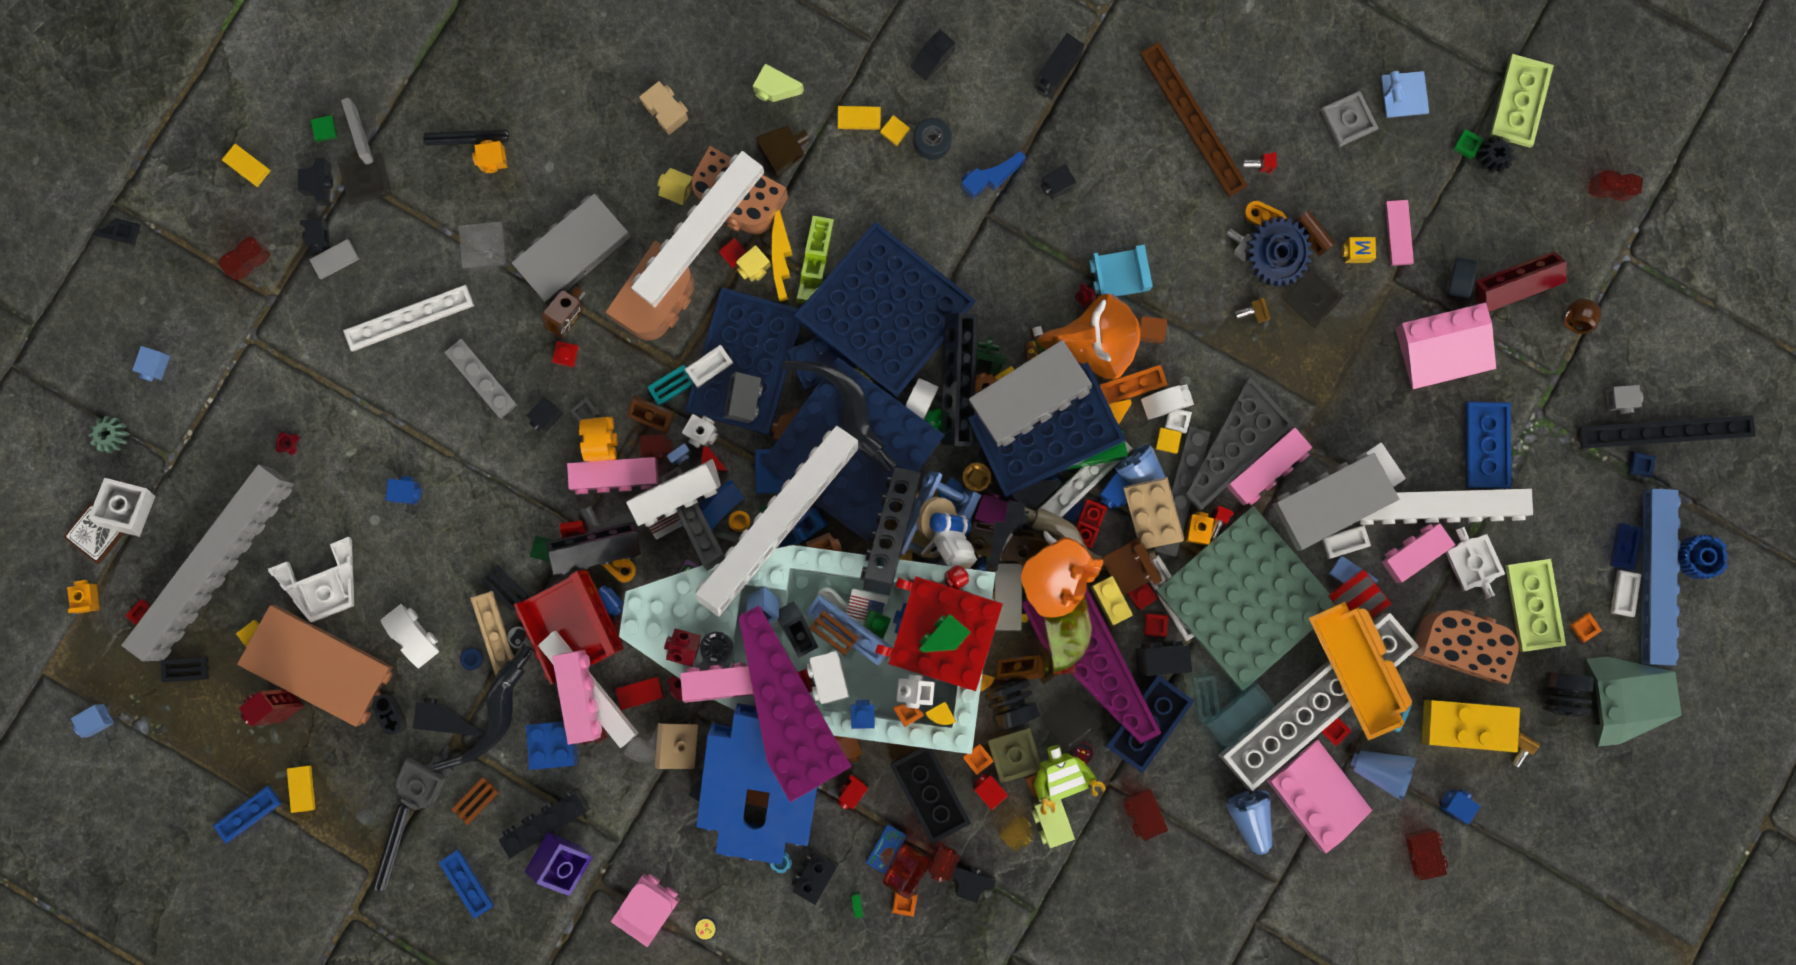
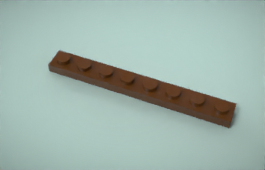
M1158 42L1142 51L1140 57L1228 199L1246 189L1248 184L1161 44Z

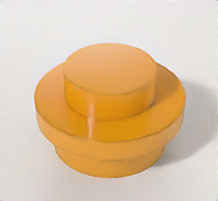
M735 511L729 517V526L735 532H744L750 526V517L744 511Z

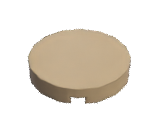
M932 497L926 500L919 510L921 512L919 518L917 517L918 531L924 538L932 541L936 532L929 525L931 515L947 512L949 515L957 516L952 502L942 497Z

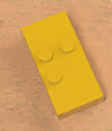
M1424 700L1421 743L1437 746L1518 752L1520 708Z

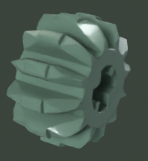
M104 416L103 420L100 418L96 419L97 426H90L93 429V433H89L88 436L94 438L90 444L97 446L98 451L113 453L114 449L117 451L121 450V443L127 444L124 437L130 434L124 431L127 426L124 423H120L121 420L114 417L112 419L110 416Z

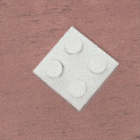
M104 478L88 519L99 527L140 537L155 495L147 488Z
M834 651L809 658L810 664L806 665L809 677L815 679L816 686L812 687L815 700H820L821 704L849 698L838 652Z

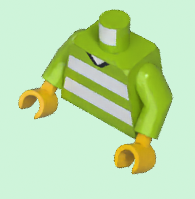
M1059 745L1047 748L1049 759L1039 763V771L1034 782V789L1039 802L1043 804L1040 808V812L1043 815L1047 814L1045 806H1049L1053 814L1056 811L1055 801L1089 789L1088 785L1092 786L1091 794L1093 796H1098L1094 789L1096 786L1100 787L1103 792L1105 791V785L1102 782H1096V776L1081 759L1073 757L1068 753L1062 754Z

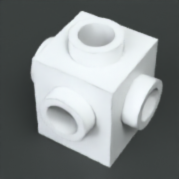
M692 414L682 431L684 436L690 438L689 443L699 449L701 445H713L718 436L716 433L717 428L713 426L715 423L713 420L706 416H703L701 419ZM700 430H704V433L699 435Z
M909 675L908 679L899 678L897 701L905 702V707L919 708L920 704L932 705L935 682L922 681L923 676Z

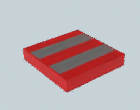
M1364 568L1328 595L1335 605L1345 601L1349 611L1358 607L1359 609L1364 608L1368 610L1371 618L1392 604Z

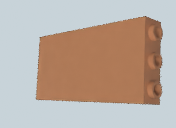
M277 605L269 606L237 665L355 727L368 721L371 715L369 710L373 699L378 695H382L380 690L383 684L387 685L393 675L391 672L393 666Z

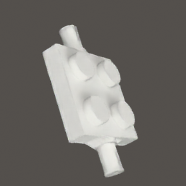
M1465 527L1457 529L1456 532L1461 542L1445 553L1462 591H1467L1474 587H1482L1486 599L1495 596L1490 583L1495 578L1504 575L1505 572L1488 535L1484 534L1477 538H1469Z

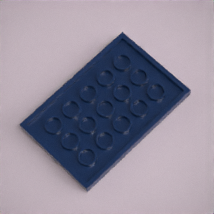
M721 287L701 357L721 345L733 364L698 388L693 382L685 412L701 417L706 416L715 421L769 435L788 372L787 369H783V362L790 361L786 352L795 347L801 323L794 319V315L799 309ZM735 372L761 378L760 384L763 388L761 396L757 400L759 412L757 418H754V421L750 423L723 418L730 375Z
M1088 362L1080 366L1092 383L1091 389H1089L1090 393L1081 399L1078 397L1070 401L1071 405L1062 411L1057 409L1051 413L1053 416L1043 423L1038 421L1028 433H1019L1014 436L1015 440L1007 446H1003V444L1000 446L996 445L977 414L968 417L1005 498L1126 442Z

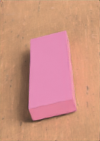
M1408 200L1386 201L1385 212L1390 266L1412 265L1414 259Z

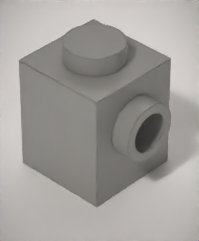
M1640 385L1619 386L1605 390L1607 411L1620 410V414L1634 413V409L1642 407L1643 393L1640 391Z

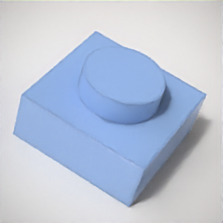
M684 443L668 454L667 457L673 465L676 463L681 465L689 459L688 455L692 452Z

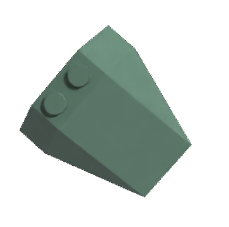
M1611 657L1585 659L1587 676L1594 677L1600 724H1593L1596 746L1624 743L1682 716L1675 671Z

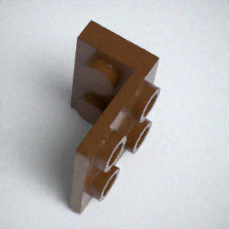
M1140 537L1102 557L1105 567L1110 576H1113L1122 595L1151 580L1154 585L1162 581L1161 575Z

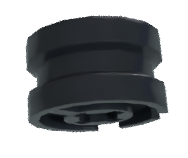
M714 631L703 637L700 643V652L706 661L719 664L730 658L734 646L727 634ZM715 643L721 645L719 652L714 651V649L712 650V646Z

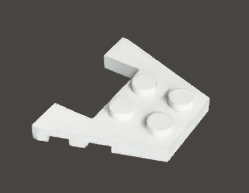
M351 537L330 544L337 562L336 567L301 581H296L290 562H284L268 569L269 573L280 583L279 585L290 595L293 602L310 622H316L354 606Z

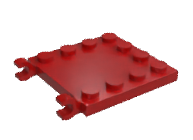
M915 576L914 582L898 578L895 587L910 591L908 602L894 647L890 648L877 644L875 653L890 657L888 663L890 665L976 691L1003 603ZM942 614L945 617L950 614L971 632L956 650L922 652L919 650L921 644L918 642L927 632L930 635L936 629L934 624Z

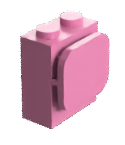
M652 874L641 876L611 920L613 924L646 947L650 945L680 901V898L677 897L678 893L668 886L667 888L659 884L660 880Z

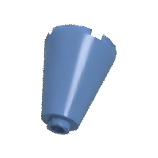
M1148 443L1133 450L1134 454L1125 460H1121L1115 467L1117 474L1131 484L1165 478L1155 451Z
M1360 750L1359 754L1354 753L1351 766H1354L1353 771L1395 798L1403 800L1412 777L1411 769L1415 767L1416 758Z
M1260 789L1256 790L1257 794H1249V791L1241 792L1228 799L1229 804L1226 803V808L1251 852L1257 855L1266 854L1272 847L1269 792Z

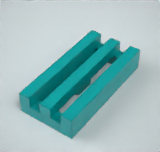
M682 365L647 387L659 406L692 387L693 381L686 372L685 365ZM680 373H685L684 376L672 382L671 384L659 390L658 392L654 391V389L663 385L664 383L676 377ZM685 380H689V382H687L686 384L677 388L665 397L659 399V396L663 395L664 393L676 387Z

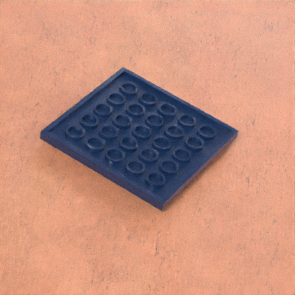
M875 221L797 311L794 319L896 399L944 342L945 314H967L976 303V300Z
M838 357L831 367L844 372L860 386L867 401L871 428L886 445L884 450L898 463L896 467L918 472L945 435ZM823 377L761 462V465L785 482L795 476L798 466L801 463H806L812 449L821 445L824 435L829 430L832 431L838 426L847 432L844 425L843 398L839 389L832 382ZM858 448L814 503L865 541H868L873 529H877L879 524H876L878 511H883L884 506H881L882 496L884 492L888 493L889 488H886L888 475H893L894 468L887 474L874 458L869 460Z

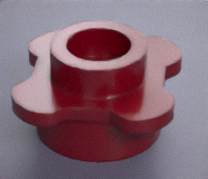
M1080 284V289L1075 294V299L1082 305L1083 309H1088L1089 304L1096 300V293L1093 288L1087 287L1086 284Z
M280 432L275 449L278 453L287 452L290 455H295L297 453L296 445L300 438L297 434L288 435L285 432Z

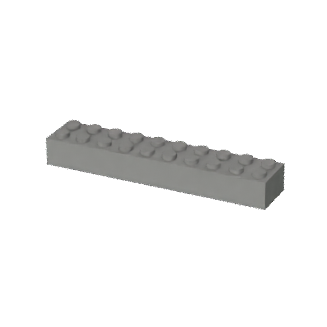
M257 465L121 646L141 661L164 660L170 654V648L174 642L179 641L183 637L184 629L187 625L195 621L199 609L210 601L211 593L214 589L223 584L226 573L237 565L238 558L242 552L244 553L250 548L251 540L254 536L263 531L266 520L277 512L278 504L281 500L286 499L290 495L291 487L294 483L273 468Z

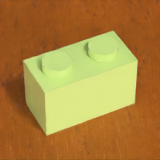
M1061 799L1054 802L1056 811L1053 814L1049 806H1045L1047 810L1046 815L1040 812V808L1043 805L1042 802L1034 803L1035 809L1031 810L1035 823L1040 822L1042 831H1039L1042 843H1047L1049 848L1075 840Z

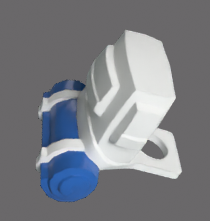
M947 512L931 515L929 525L936 533L932 541L921 552V555L923 557L937 558L941 554L948 566L959 565L969 569L977 560L972 544L965 537L971 531L970 519L964 515H949ZM933 547H937V550L930 552Z

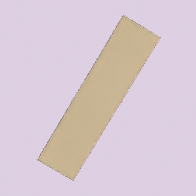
M490 591L471 597V602L496 676L506 660H512L514 655L507 639L508 636L494 593Z

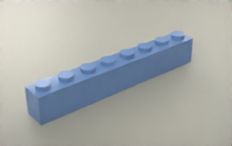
M1643 490L1641 664L1676 665V661L1679 658V651L1677 649V639L1679 637L1677 617L1680 610L1677 604V595L1679 594L1680 586L1677 582V573L1680 570V563L1678 561V551L1680 549V541L1678 539V530L1680 528L1678 508L1680 507L1681 499L1678 495V490Z

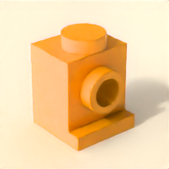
M88 580L73 582L74 586L67 587L70 606L68 613L79 614L100 610L97 584H88Z

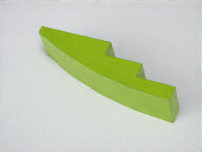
M819 216L812 217L797 303L804 304L823 282L834 219Z

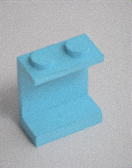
M1145 245L1136 246L1134 250L1098 256V253H1094L1091 260H1089L1090 272L1094 273L1095 276L1093 289L1098 294V297L1103 294H1113L1117 297L1150 291L1153 287Z

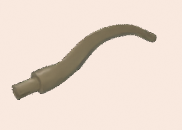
M1025 507V511H1029L1027 522L1030 523L1031 528L1041 532L1047 531L1052 535H1058L1059 539L1063 537L1072 538L1083 545L1091 554V557L1102 560V556L1094 554L1086 547L1079 531L1072 523L1039 507L1036 510ZM1154 550L1149 551L1148 553L1152 560L1156 559ZM1104 563L1101 570H1107Z

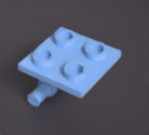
M1394 71L1390 75L1381 76L1386 118L1429 113L1424 71L1400 74L1399 71Z

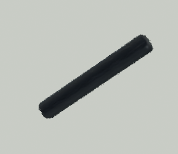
M506 129L424 133L423 135L424 144L427 146L476 144L485 140H492L493 142L509 141V132Z
M403 804L397 806L372 887L379 892H383L386 889L410 808Z

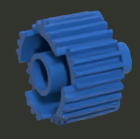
M1697 535L1684 539V542H1680L1681 545L1678 551L1680 570L1692 579H1709L1716 577V575H1722L1721 572H1725V568H1728V562H1726L1728 559L1726 555L1728 553L1725 552L1727 544H1723V540H1719V537L1713 538L1712 535Z

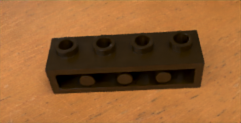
M978 521L972 522L969 542L972 544L976 557L991 555L995 524ZM1023 529L1022 531H1016L1005 546L1000 561L1007 559L1024 565L1029 558L1050 544L1045 540L1044 534L1041 532ZM1050 534L1057 541L1059 540L1058 535Z

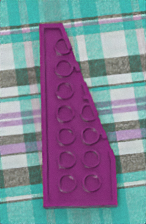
M1086 589L1083 599L1075 609L1064 616L1054 618L1043 617L1038 614L1029 600L1022 603V607L1040 643L1140 744L1161 734L1088 589Z
M758 605L740 615L739 621L766 760L791 803L852 766Z

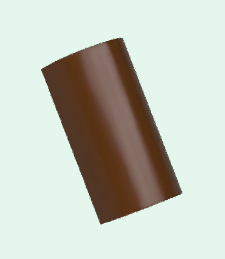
M1309 210L1295 221L1299 222L1298 228L1305 227L1303 235H1310L1306 241L1312 243L1311 248L1319 257L1336 244Z
M634 396L626 417L667 433L673 423L675 412Z
M1040 655L999 660L996 679L999 683L1043 678L1045 673L1043 660Z

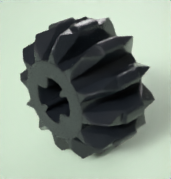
M1502 136L1498 137L1497 140L1495 137H1490L1488 141H1484L1481 144L1482 148L1477 151V154L1481 156L1477 162L1484 163L1482 169L1489 167L1490 173H1494L1496 170L1498 173H1502L1504 169L1510 168L1512 166L1511 161L1515 160L1516 157L1511 154L1515 151V148H1509L1508 146L1511 140L1504 143Z

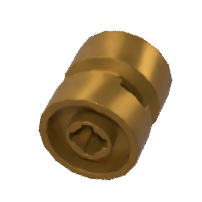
M972 463L967 466L962 475V485L967 490L976 493L985 491L991 481L990 470L981 463Z

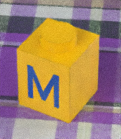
M1349 237L1341 247L1342 257H1345V263H1371L1376 259V237Z

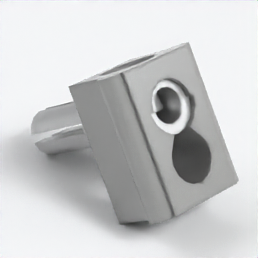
M1229 229L1227 235L1239 243L1234 251V255L1245 262V259L1250 255L1245 252L1246 249L1250 248L1246 241H1252V237L1249 234L1245 237L1241 236L1233 229Z

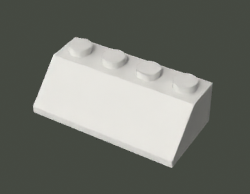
M713 459L627 501L626 503L637 525L640 526L645 523L646 527L658 521L657 517L663 514L665 517H668L678 512L677 507L684 505L687 508L697 503L696 498L704 495L706 499L716 494V489L721 484Z

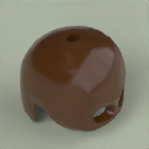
M1577 299L1567 308L1563 324L1567 329L1575 333H1588L1597 327L1601 318V309L1592 300ZM1575 326H1580L1583 329H1576Z

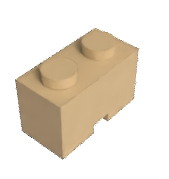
M659 81L639 98L652 116L657 114L655 116L658 120L657 122L670 135L688 121L686 114L688 110L681 101L678 103L673 98L675 94L668 85L663 86Z

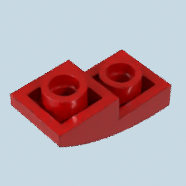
M1088 498L1076 528L1086 547L1092 549L1108 507Z

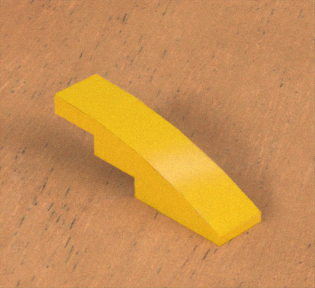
M780 210L775 213L772 230V264L779 301L782 303L788 301L782 280L790 278L785 258L793 254Z

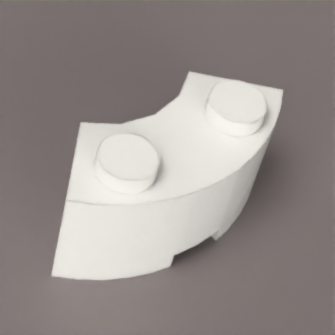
M400 604L380 621L391 639L400 644L402 653L419 669L439 653L436 646L438 641L431 632L427 633L417 621L419 617L412 608L407 609Z

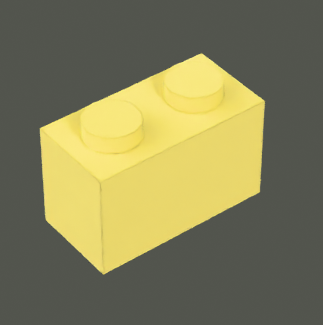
M1113 576L1090 587L1110 626L1133 616Z

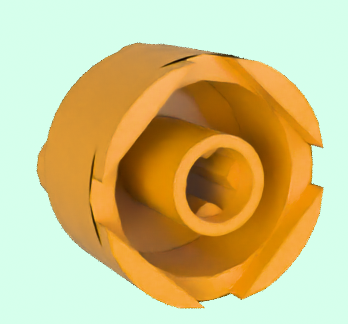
M613 416L580 420L579 435H582L580 448L584 461L595 462L617 459L614 446H618V436L612 430L614 429Z

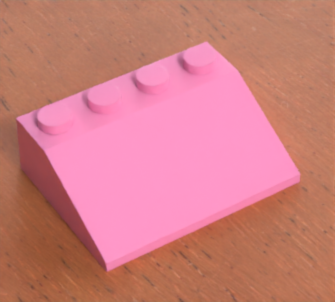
M1486 303L1405 322L1395 327L1412 389L1496 369L1492 322Z
M1318 739L1266 779L1317 848L1324 853L1329 852L1343 841L1373 811Z

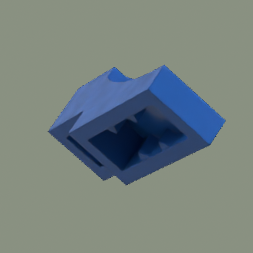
M1019 151L1009 160L993 168L981 171L976 168L973 172L969 170L961 178V189L972 200L987 186L995 191L1025 162L1026 156Z
M732 480L717 489L716 494L699 503L712 531H714V527L732 508L745 499Z
M814 507L808 510L777 548L791 545L799 546L829 525L818 508Z

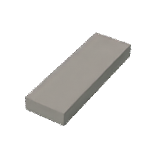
M345 98L341 101L358 155L366 165L373 162V157L357 107L351 99Z

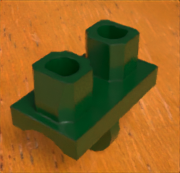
M988 337L987 342L979 341L978 347L986 350L976 349V370H979L982 359L990 361L987 372L999 374L1002 364L1006 362V355L990 352V350L999 352L1000 345L992 344L993 337Z

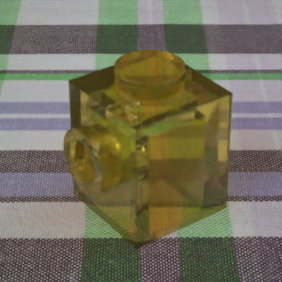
M1016 815L998 835L1016 852L1021 845L1026 847L1033 839L1031 835L1034 832L1030 829L1033 825L1024 816L1020 819Z

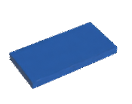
M1465 402L1466 488L1512 489L1511 403Z

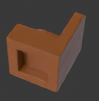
M1142 316L1140 321V341L1162 344L1165 341L1168 319Z

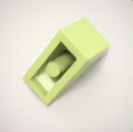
M767 64L764 65L753 84L755 95L763 101L768 99L771 102L800 95L804 91L802 83Z

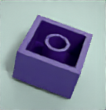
M547 832L524 872L536 884L570 896L593 856L581 845Z

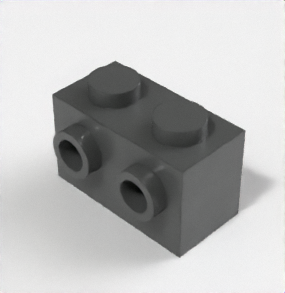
M738 372L730 375L723 418L744 423H750L754 421V418H757L759 412L757 400L761 396L763 388L760 384L761 378Z

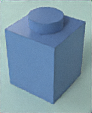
M141 346L132 371L140 373L139 378L151 382L153 378L162 380L170 356Z
M763 586L747 596V611L759 605L769 624L779 618V598Z
M104 704L93 705L71 718L73 729L81 738L91 737L114 724Z

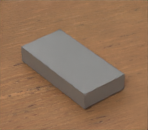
M347 239L309 260L318 277L322 280L359 260V257L350 240Z

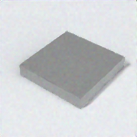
M1361 91L1320 109L1338 148L1379 129Z

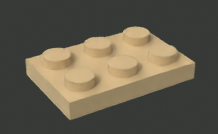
M1168 477L1124 487L1137 538H1141L1146 549L1184 540Z

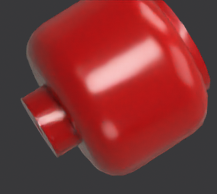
M954 565L945 572V584L960 590L968 584L969 575L962 566Z

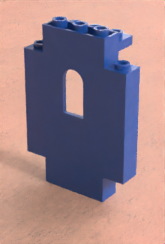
M737 703L732 726L711 723L696 827L709 831H718L716 854L782 865L786 843L808 846L817 788L790 803L767 763L756 706ZM747 789L770 793L764 824L744 820Z

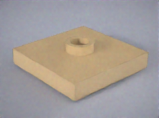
M658 723L655 768L695 769L697 724Z

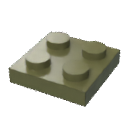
M1030 728L987 740L1000 783L1039 771L1040 759Z

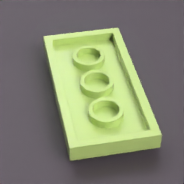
M1515 54L1509 57L1489 137L1497 139L1503 136L1504 141L1511 140V143L1529 148L1534 145L1554 65Z
M1551 559L1505 565L1520 652L1566 646Z

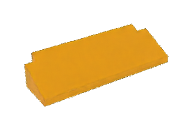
M1344 601L1310 617L1309 620L1367 739L1371 740L1402 727L1404 721L1400 713L1408 710V707L1412 704V699L1394 663L1391 660L1385 661L1382 656L1386 653V646L1368 610L1364 608L1359 609L1358 607L1349 611Z

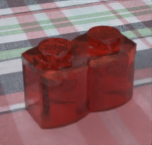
M1611 170L1602 171L1590 179L1589 194L1598 198L1610 196L1617 201H1629L1642 193L1643 178L1635 174L1621 175Z
M248 237L241 241L235 250L224 254L218 261V264L226 275L235 280H240L248 276L253 267L265 263L271 254L262 242L254 237Z
M904 844L897 851L894 864L886 871L883 884L898 895L910 899L916 892L920 879L927 872L931 859L915 848Z

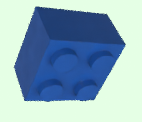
M564 721L526 725L529 770L578 764L577 743L568 745Z

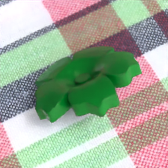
M940 408L934 409L932 412L928 411L925 416V421L939 431L942 430V410Z

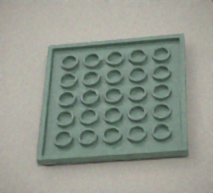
M1254 506L1250 507L1219 534L1216 539L1211 541L1209 545L1203 548L1155 590L1241 691L1249 687L1314 629L1309 620L1310 617L1336 606L1328 596L1330 593Z

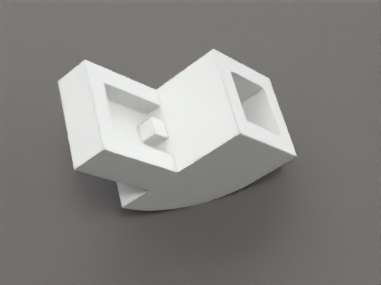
M919 378L906 403V407L924 420L939 387Z
M1187 384L1174 386L1141 399L1148 420L1194 405Z

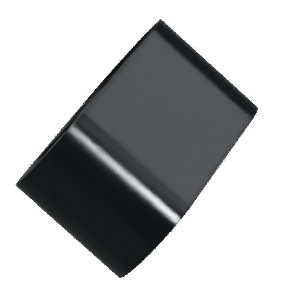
M391 694L376 696L372 701V709L382 731L388 735L403 732L407 722L396 697ZM384 698L389 702L387 710L381 707V701ZM392 712L394 713L392 715H389V717L385 716V714H390ZM393 721H397L395 728H391L390 725Z

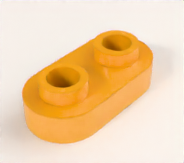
M1260 201L1249 203L1244 210L1246 220L1256 226H1262V221L1267 220L1269 222V218L1275 217L1277 219V217H1283L1284 220L1286 219L1282 211ZM1252 210H1255V211L1258 212V216H1257V217H1255V216L1252 215V213H1251Z
M620 559L610 564H601L620 582L626 583L635 577L636 567L630 559ZM624 568L628 569L629 573L622 575L621 570Z

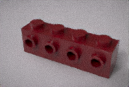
M1553 251L1476 280V302L1478 304L1486 303L1490 312L1566 283V261L1557 252Z
M281 689L260 691L257 694L252 693L243 700L244 704L238 709L242 713V720L247 725L253 727L282 723L304 705L296 695Z

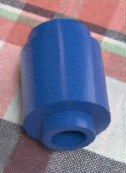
M604 585L597 591L609 617L615 618L623 611L622 606L624 603L611 588H607Z

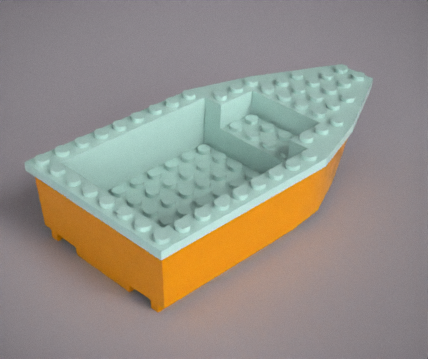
M795 545L776 548L720 617L697 601L696 589L702 581H707L711 576L712 569L707 571L703 565L626 591L619 637L680 679V673H685L687 668L699 667L700 671L709 670V666L722 665L723 669L732 668L734 663H745L748 666L739 616L747 612V596L764 586L779 598V609L794 601L810 628L815 620L805 613L815 600L818 590L823 587H830L847 604L849 603L852 589L889 597L884 616L892 619L883 640L893 648L897 634L894 633L897 624L893 623L896 610L901 611L903 603L908 602L910 591L895 587L898 578L914 582L915 576L946 585L945 572L952 567L899 560L889 596L863 590L864 581L860 580L863 566H868L869 561H865L866 555ZM964 568L969 575V582L960 590L992 600L995 572ZM776 619L770 623L797 672L807 669L806 664H810L809 658L837 651L811 631L818 648L798 658L778 620ZM820 625L816 627L844 649L847 647ZM677 628L701 635V641L708 633L714 631L723 632L730 637L734 647L733 653L728 660L715 664L703 658L699 646L693 667L666 660L668 650L664 649L667 636L672 637L674 629ZM715 643L712 646V650L714 649V651L719 652L721 645ZM852 647L846 656L838 652L849 698L821 704L820 700H815L813 691L809 692L834 736L972 754L982 674L977 690L973 691L888 664L890 657L887 656L877 665ZM909 675L923 676L922 681L935 682L933 704H920L918 709L921 710L924 716L904 728L893 709L897 705L906 704L905 702L897 701L899 678L908 679ZM754 695L715 699V701L733 710L736 709L737 703L756 706ZM856 700H869L870 704H874L875 728L851 729V704H856ZM946 702L956 722L949 725L938 724L932 721L925 712Z

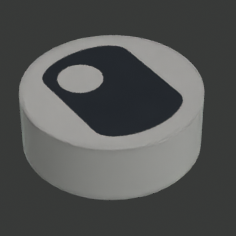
M514 627L509 631L507 639L512 647L521 648L523 643L526 645L530 643L525 634L524 627Z

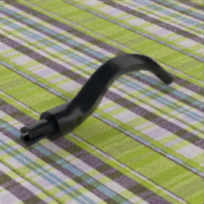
M803 361L783 362V369L812 371L832 382L839 389L843 398V416L846 431L858 440V448L869 460L874 458L887 474L898 465L884 450L886 445L873 432L864 393L851 377L834 367L821 363Z
M523 643L512 660L507 659L494 678L487 693L486 703L489 725L484 736L464 754L433 763L435 772L472 761L488 752L502 739L511 724L513 689L525 673L523 667L535 652L533 648L527 647Z

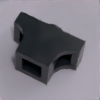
M315 158V162L310 168L298 169V191L304 196H314L315 201L321 206H331V188L334 185L333 177L331 176V164L325 158Z
M955 864L952 866L950 873L958 881L957 897L978 903L983 891L994 889L996 879L982 874L981 869L969 866V869Z

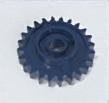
M1274 217L1269 218V222L1267 220L1262 221V226H1255L1256 233L1249 234L1252 237V241H1246L1250 245V248L1245 250L1246 253L1250 254L1245 259L1246 261H1251L1248 269H1255L1253 276L1260 275L1259 281H1266V285H1273L1274 283V286L1277 287L1281 286V284L1288 286L1289 282L1295 283L1296 277H1303L1301 270L1308 271L1305 263L1312 262L1308 258V255L1313 254L1312 251L1308 250L1312 243L1306 241L1310 235H1303L1305 227L1298 228L1299 222L1292 223L1291 218L1284 220L1283 217H1277V219ZM1278 247L1281 249L1280 256L1277 255Z

